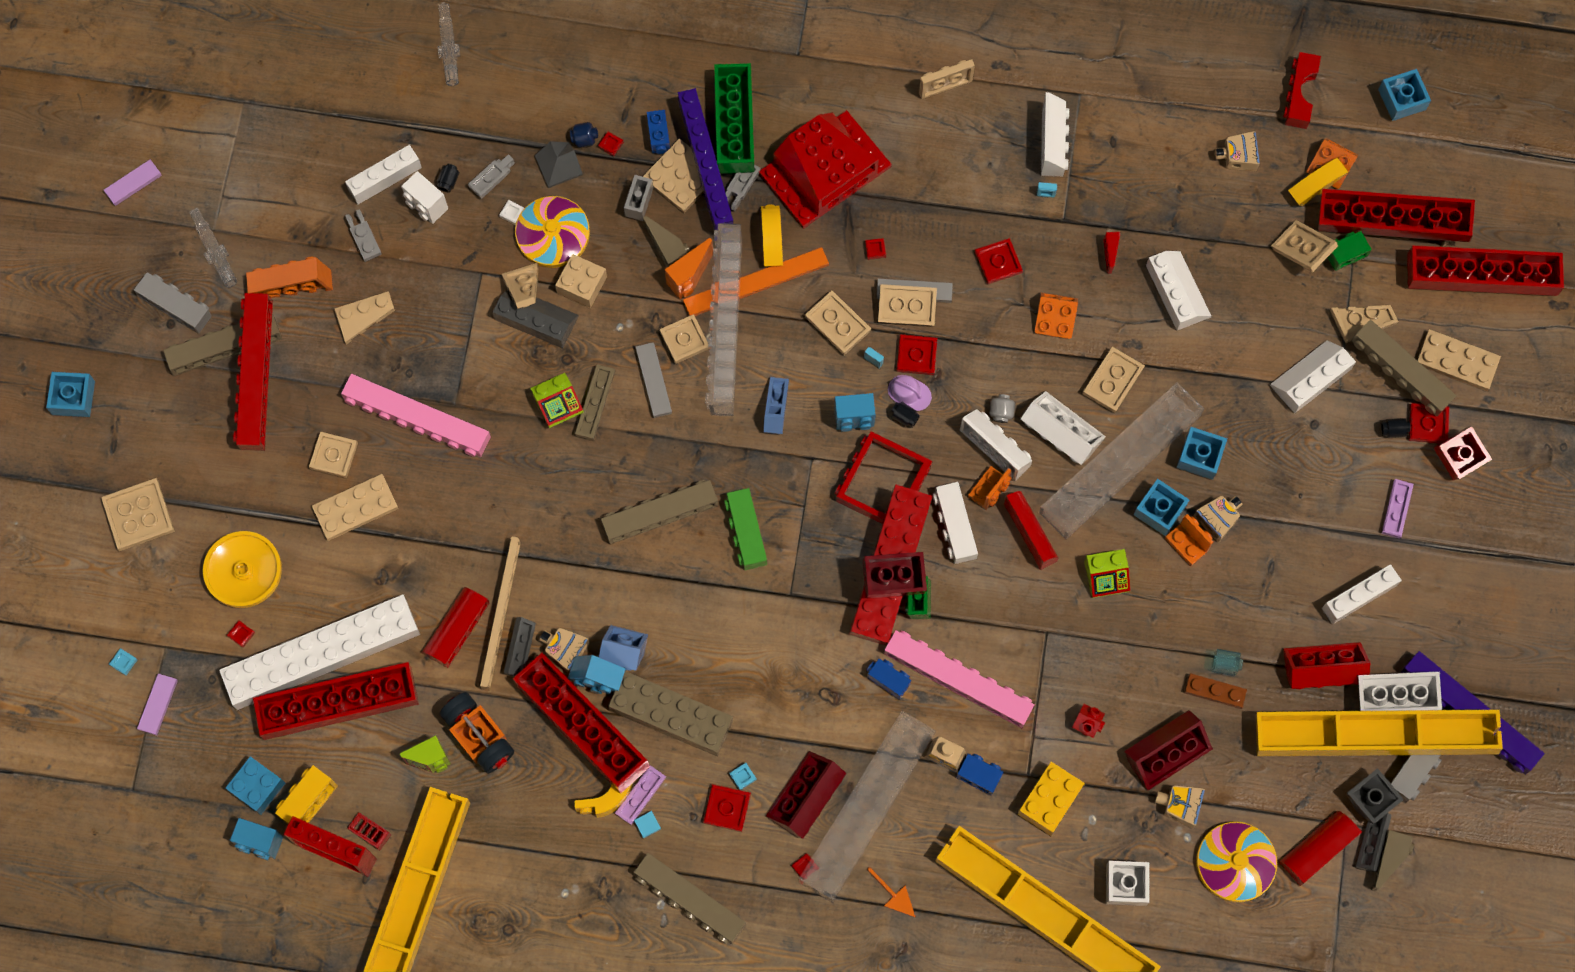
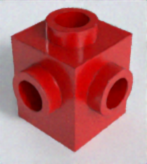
M1083 704L1072 728L1080 731L1085 736L1094 738L1096 732L1101 733L1105 722L1102 721L1105 713L1101 712L1098 708Z

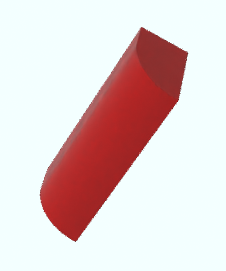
M1016 491L1006 495L1004 506L1040 570L1058 562L1059 557L1023 493Z
M464 587L421 653L449 668L489 606V600L474 590Z
M1336 811L1284 856L1279 863L1301 886L1360 835L1362 831L1348 816L1340 811Z

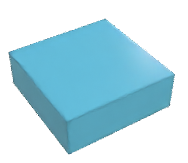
M1038 183L1037 196L1055 197L1057 184Z
M870 347L864 353V359L880 369L883 365L884 356Z
M120 648L109 665L122 674L127 675L137 662V659Z
M747 763L729 773L739 790L744 789L757 780Z
M652 811L634 820L643 838L661 830Z

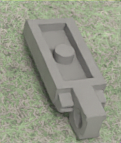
M508 154L502 161L500 159L494 160L468 184L469 188L482 199L511 172L510 168L515 164L514 159Z

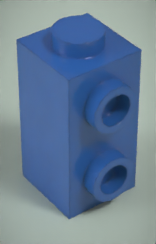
M665 110L647 112L652 153L663 154L670 149Z
M879 658L876 663L873 661L867 669L869 672L867 678L900 700L911 685L910 676L902 670L897 671L894 669V665L886 659L881 660Z

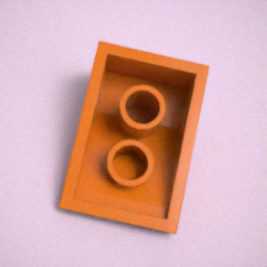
M708 238L665 269L666 283L679 300L693 293L713 256L711 238Z

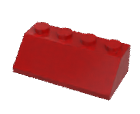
M1361 642L1283 649L1286 674L1291 689L1322 688L1324 686L1348 684L1359 685L1358 675H1370L1371 663Z

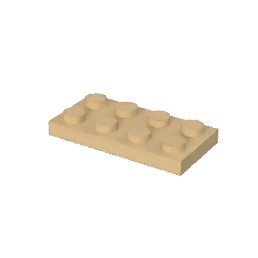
M1429 329L1417 361L1426 369L1488 391L1501 356Z
M383 474L312 505L328 541L399 509Z

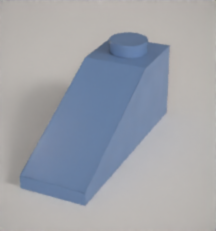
M770 377L764 417V432L783 434L789 379Z

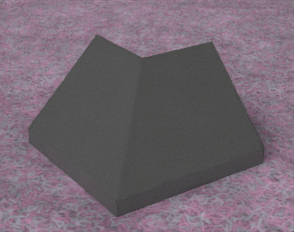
M550 141L535 155L548 188L583 175L575 151L569 142Z
M1378 768L1347 793L1356 812L1372 824L1376 823L1404 800Z

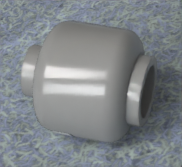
M999 394L998 397L991 400L989 415L993 418V421L1008 423V420L1014 417L1016 404L1010 399L1009 395Z

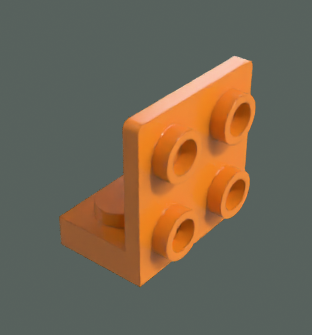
M1325 138L1307 169V173H1313L1335 158H1338L1349 172L1359 155ZM1347 174L1332 186L1339 189Z
M1041 292L1035 333L1071 339L1078 298Z
M990 466L968 494V498L985 510L989 506L993 507L997 503L1001 491L1005 492L1009 487V482L1012 479L1010 477L1012 470L1008 468L1003 475Z
M1188 514L1183 517L1180 525L1165 537L1166 541L1190 566L1202 558L1213 544L1212 536L1206 530L1203 531L1199 527L1198 521Z

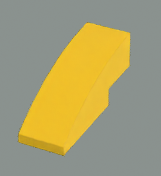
M1335 158L1298 182L1288 191L1296 202L1303 206L1316 195H1320L1322 189H1328L1349 172L1341 161Z

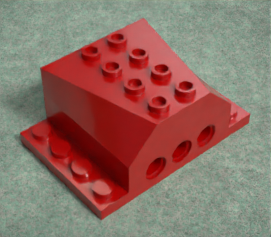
M846 110L838 117L833 112L817 115L788 135L774 152V161L761 169L759 175L804 229L890 169L892 164Z

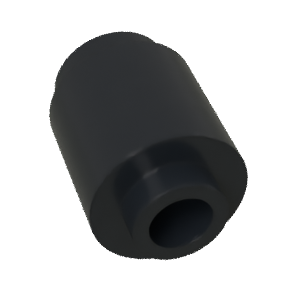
M447 164L442 166L436 181V187L439 190L450 193L451 189H454L460 173L455 165Z
M904 402L896 403L891 410V413H893L892 418L906 427L910 426L913 428L920 418L917 410Z
M1406 418L1386 419V421L1381 422L1382 436H1387V438L1407 437V433H1410V422H1407Z

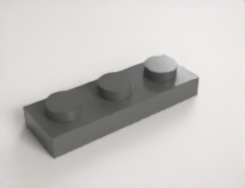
M516 617L504 674L515 677L526 667L535 630V622L523 617Z
M1387 813L1374 824L1368 821L1356 865L1358 869L1378 871L1391 814Z

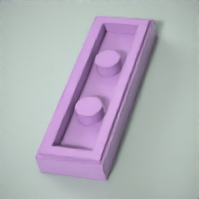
M150 159L104 189V191L116 206L162 175Z
M1394 479L1381 534L1399 539L1402 537L1414 484Z
M162 674L157 675L138 724V730L157 736L178 682L177 679Z
M650 765L615 814L632 825L666 779V776Z

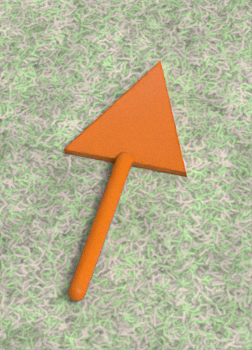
M869 867L868 871L893 896L884 906L915 917L906 885L896 894Z

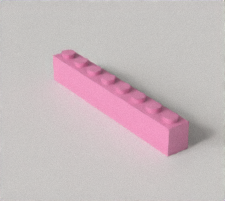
M353 374L350 375L341 393L344 402L351 406H355V404L361 406V409L365 412H375L379 414L380 418L387 421L389 419L394 420L397 425L403 428L407 426L413 428V431L420 435L425 433L436 442L444 441L448 443L449 447L456 450L458 448L463 449L466 454L475 457V455L481 457L491 438L487 430Z
M895 630L885 648L884 655L1019 728H1023L1035 705L1031 699L1014 694L1015 691L1007 686L1003 688L997 685V681L990 677H982L979 675L980 672L974 668L967 669L962 666V662L954 658L951 660L945 657V653L942 651L928 648V644L925 642L913 640L907 632Z

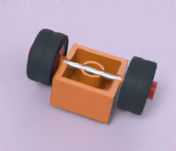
M463 692L451 698L441 709L440 716L451 727L449 729L451 734L475 764L478 763L487 774L505 766L513 756L514 749L506 741L507 739L503 732L481 705L477 707L476 702L469 693Z

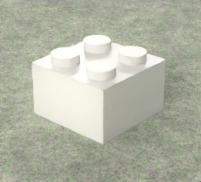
M418 171L401 186L404 192L403 196L406 199L405 203L412 210L415 208L419 211L418 214L424 221L429 220L433 224L448 210L444 194Z
M1108 861L1106 864V904L1147 906L1149 903V862Z

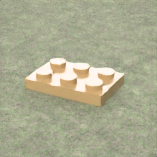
M963 60L958 62L957 65L945 66L937 72L924 74L920 79L919 87L921 99L972 82L975 68L973 60Z
M1295 220L1271 247L1275 252L1314 272L1338 247V244L1335 240Z
M880 284L878 322L934 326L937 288Z
M833 291L829 292L805 314V318L843 355L847 354L871 332V327Z
M1112 347L1083 391V395L1116 413L1145 365Z

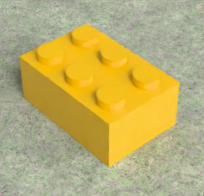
M1050 762L1017 815L1051 836L1085 783L1055 763Z
M314 765L303 772L301 781L291 787L289 790L290 795L286 800L280 801L276 807L277 811L275 814L287 824H289L292 816L310 823L338 787L330 777Z

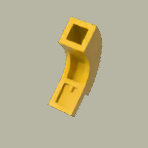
M772 204L761 206L764 266H782L780 206Z
M633 783L622 793L611 785L608 792L599 798L575 800V810L580 812V814H591L592 810H595L597 818L612 814L625 801L631 792Z

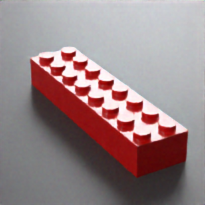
M1322 189L1318 231L1357 233L1362 231L1365 235L1470 242L1473 236L1475 200Z
M1412 245L1407 253L1408 289L1558 296L1564 289L1563 253Z
M245 293V298L241 299V310H244V315L240 317V328L243 329L242 336H239V347H242L241 355H238V366H241L240 374H237L239 393H236L235 401L238 404V412H235L234 415L237 431H234L233 441L236 442V445L241 450L265 451L273 300L269 294Z
M895 484L873 556L916 552L932 500L931 495ZM864 584L849 634L886 646L890 640L902 596L866 598Z
M543 653L539 654L513 678L516 686L620 793L625 791L650 767L648 760Z
M409 662L253 697L259 734L263 740L419 705L412 667Z

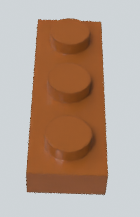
M1190 673L1184 693L1242 709L1247 689Z

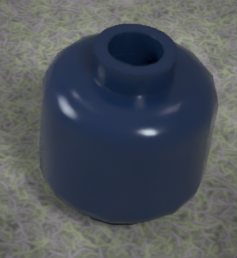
M590 122L575 124L573 129L570 130L572 144L579 148L593 146L598 138L597 128H594Z

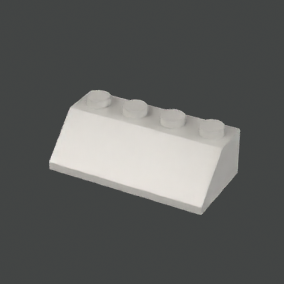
M1047 92L1042 107L1041 176L1063 177L1064 171L1068 170V159H1065V153H1068L1069 142H1065V138L1069 135V125H1066V119H1069V108H1066L1065 100Z
M1164 251L1148 258L1146 267L1176 330L1211 318L1205 301L1180 251Z
M1327 340L1271 383L1270 386L1288 407L1296 413L1348 373L1356 361L1343 347Z
M1046 391L1030 404L1021 418L1027 427L1037 431L1043 439L1049 440L1059 451L1066 453L1072 461L1080 465L1088 460L1106 437Z
M976 409L964 416L960 431L1004 472L1008 468L1011 469L1010 477H1012V480L1016 481L1031 466L1032 460L1029 453L1025 450H1020L1014 439L1006 437L1000 426L994 425L989 421L990 418L986 413Z
M1439 672L1358 675L1361 711L1442 710Z

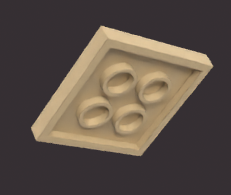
M680 138L643 176L653 179V189L683 213L704 193L692 149Z
M157 478L101 497L119 551L175 532Z

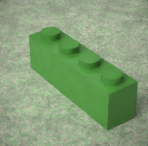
M750 489L727 493V500H724L726 511H730L732 516L728 519L730 528L735 529L736 535L733 536L735 547L740 549V554H737L739 564L744 565V570L766 566L767 558Z

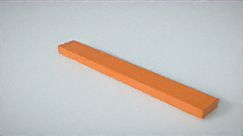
M821 247L786 260L782 266H770L683 299L689 316L693 314L697 316L827 267L829 262Z

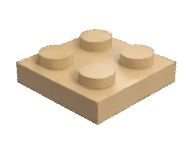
M694 314L660 329V333L675 364L710 349Z
M320 432L309 468L347 478L358 442Z

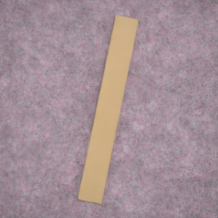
M511 537L480 684L481 689L484 691H489L491 688L521 545L518 537Z

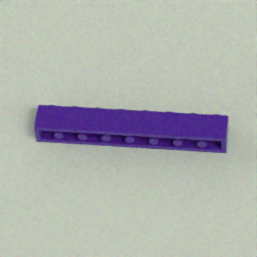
M696 88L678 92L679 107L714 231L719 233L732 230V214Z
M1420 651L1413 656L1401 671V673L1439 672L1442 709L1491 710ZM1500 717L1501 728L1499 731L1502 734L1503 749L1497 755L1503 760H1508L1512 763L1513 768L1517 772L1526 775L1545 753Z

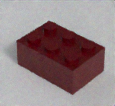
M923 552L865 556L862 559L866 598L924 594L927 591Z

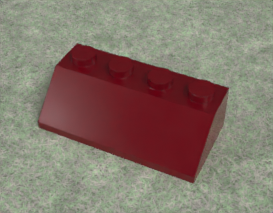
M1188 710L1124 752L1137 777L1146 790H1150L1213 750L1202 721Z
M809 751L766 817L789 833L803 839L847 773L834 761Z

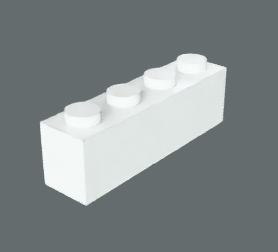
M408 145L345 182L356 203L360 204L422 167L419 158L411 146Z
M955 482L936 487L933 500L934 504L939 506L940 511L937 512L939 522L944 524L945 529L942 532L944 540L948 541L950 546L947 548L949 558L953 559L954 564L977 559L978 551L959 483Z
M1390 564L1328 601L1322 607V610L1333 625L1395 588L1402 580Z

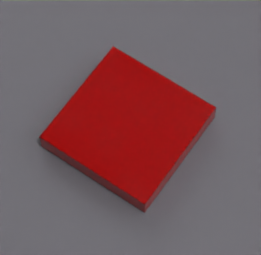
M1010 238L975 249V254L987 285L1023 273Z
M900 334L897 372L934 375L937 338Z
M1411 403L1409 441L1440 444L1448 439L1449 406L1436 417L1434 414H1430L1423 404Z
M712 784L703 824L742 832L751 793Z

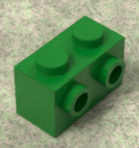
M1362 231L1357 233L1351 232L1344 239L1339 241L1335 239L1338 247L1327 258L1334 270L1337 271L1368 257L1372 249Z
M926 576L927 591L924 594L908 595L905 610L911 619H931V580L928 576Z

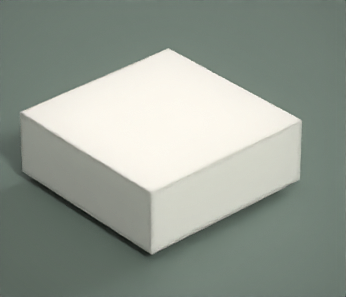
M508 200L499 216L516 225L517 219L524 207Z

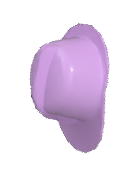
M898 375L889 383L888 394L891 399L899 404L904 402L913 409L921 411L927 408L931 402L932 397L929 388L911 376Z

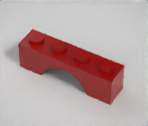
M1299 52L1297 58L1293 59L1291 69H1294V74H1291L1289 79V85L1292 86L1291 91L1288 90L1286 101L1289 104L1288 107H1285L1283 118H1286L1285 125L1307 129L1313 105L1303 97L1301 86L1306 82L1316 79L1321 56Z

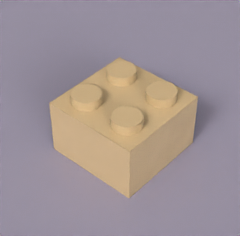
M572 254L555 285L557 294L591 308L607 278L606 269Z

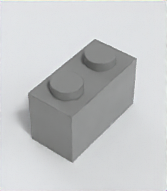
M634 175L624 206L625 217L643 221L653 191V179Z

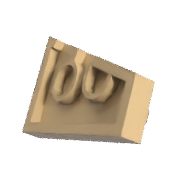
M537 263L502 274L503 281L517 309L536 303L539 270Z
M389 291L335 308L346 344L351 342V339L358 334L364 333L368 327L378 323L395 311Z
M1391 305L1368 306L1365 308L1348 307L1343 309L1336 307L1330 309L1345 343L1350 342L1370 319L1382 330L1398 323Z

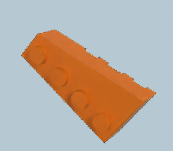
M307 257L301 261H289L288 264L283 265L275 264L265 269L257 268L252 272L246 273L248 293L269 294L271 298L280 297L281 293L290 296L298 295V291L315 293L319 288H325L326 291L333 290L331 269L316 257Z

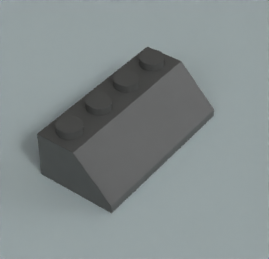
M508 290L500 296L493 310L496 321L560 348L564 347L579 317L578 314L537 297L536 303L517 309Z

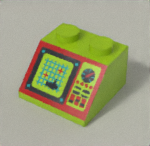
M566 373L531 388L534 399L549 428L584 413Z
M1125 549L1086 556L1084 564L1092 598L1130 592L1129 567Z
M436 736L400 753V756L407 765L432 773H440L451 764Z

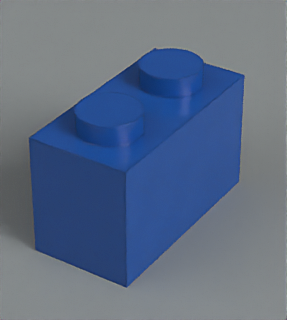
M968 754L956 778L992 796L1003 775V771H1001V767L994 763L987 764L977 754Z

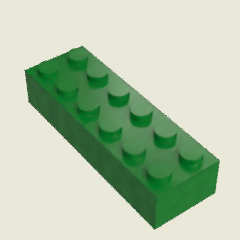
M751 63L714 64L717 165L719 172H755Z

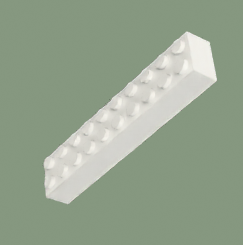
M400 595L222 668L219 671L232 705L239 710L254 704L253 697L290 689L419 636L420 632L405 596Z

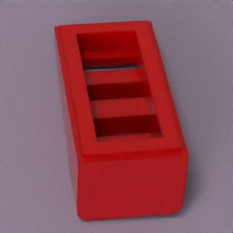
M1106 232L1103 239L1106 271L1108 274L1112 273L1115 266L1120 232Z
M361 813L357 814L347 828L379 851L392 835ZM361 819L364 820L358 830L354 829ZM368 823L370 826L368 827L366 832L362 834V830ZM375 828V832L372 834L370 838H368L367 836L369 835L371 830ZM381 832L382 834L379 839L374 842L375 837Z

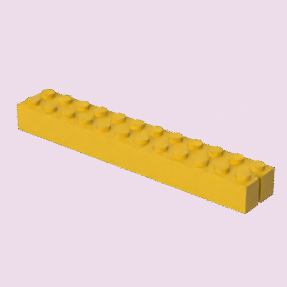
M1500 710L1257 712L1255 718L1257 756L1500 754L1503 749L1502 734L1499 731L1501 728Z
M433 787L429 788L363 972L411 971L470 805V801L467 798L452 793L449 796L445 791Z
M958 826L949 839L948 844L945 845L936 858V863L1091 972H1158L1161 967L961 826Z

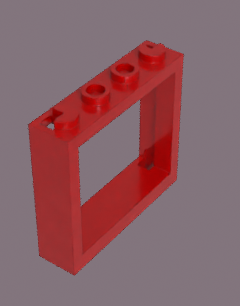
M871 431L868 436H864L860 444L863 447L860 453H855L852 459L854 464L851 469L847 468L843 477L845 481L843 485L839 484L835 495H837L836 502L882 524L885 517L884 513L845 495L872 442L922 465L910 487L912 490H920L933 461Z
M292 816L284 833L297 847L366 877H369L377 860L366 847Z

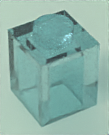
M1217 649L1214 653L1212 672L1236 676L1243 666V659H1240L1241 653Z

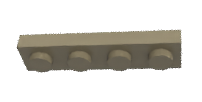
M596 365L584 403V413H581L575 436L594 441L615 375V369Z

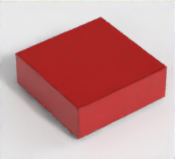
M608 131L599 143L598 148L614 157L624 141Z
M884 238L865 240L868 260L886 258Z
M239 620L227 636L244 648L255 632Z
M807 853L791 865L803 881L819 870V867Z

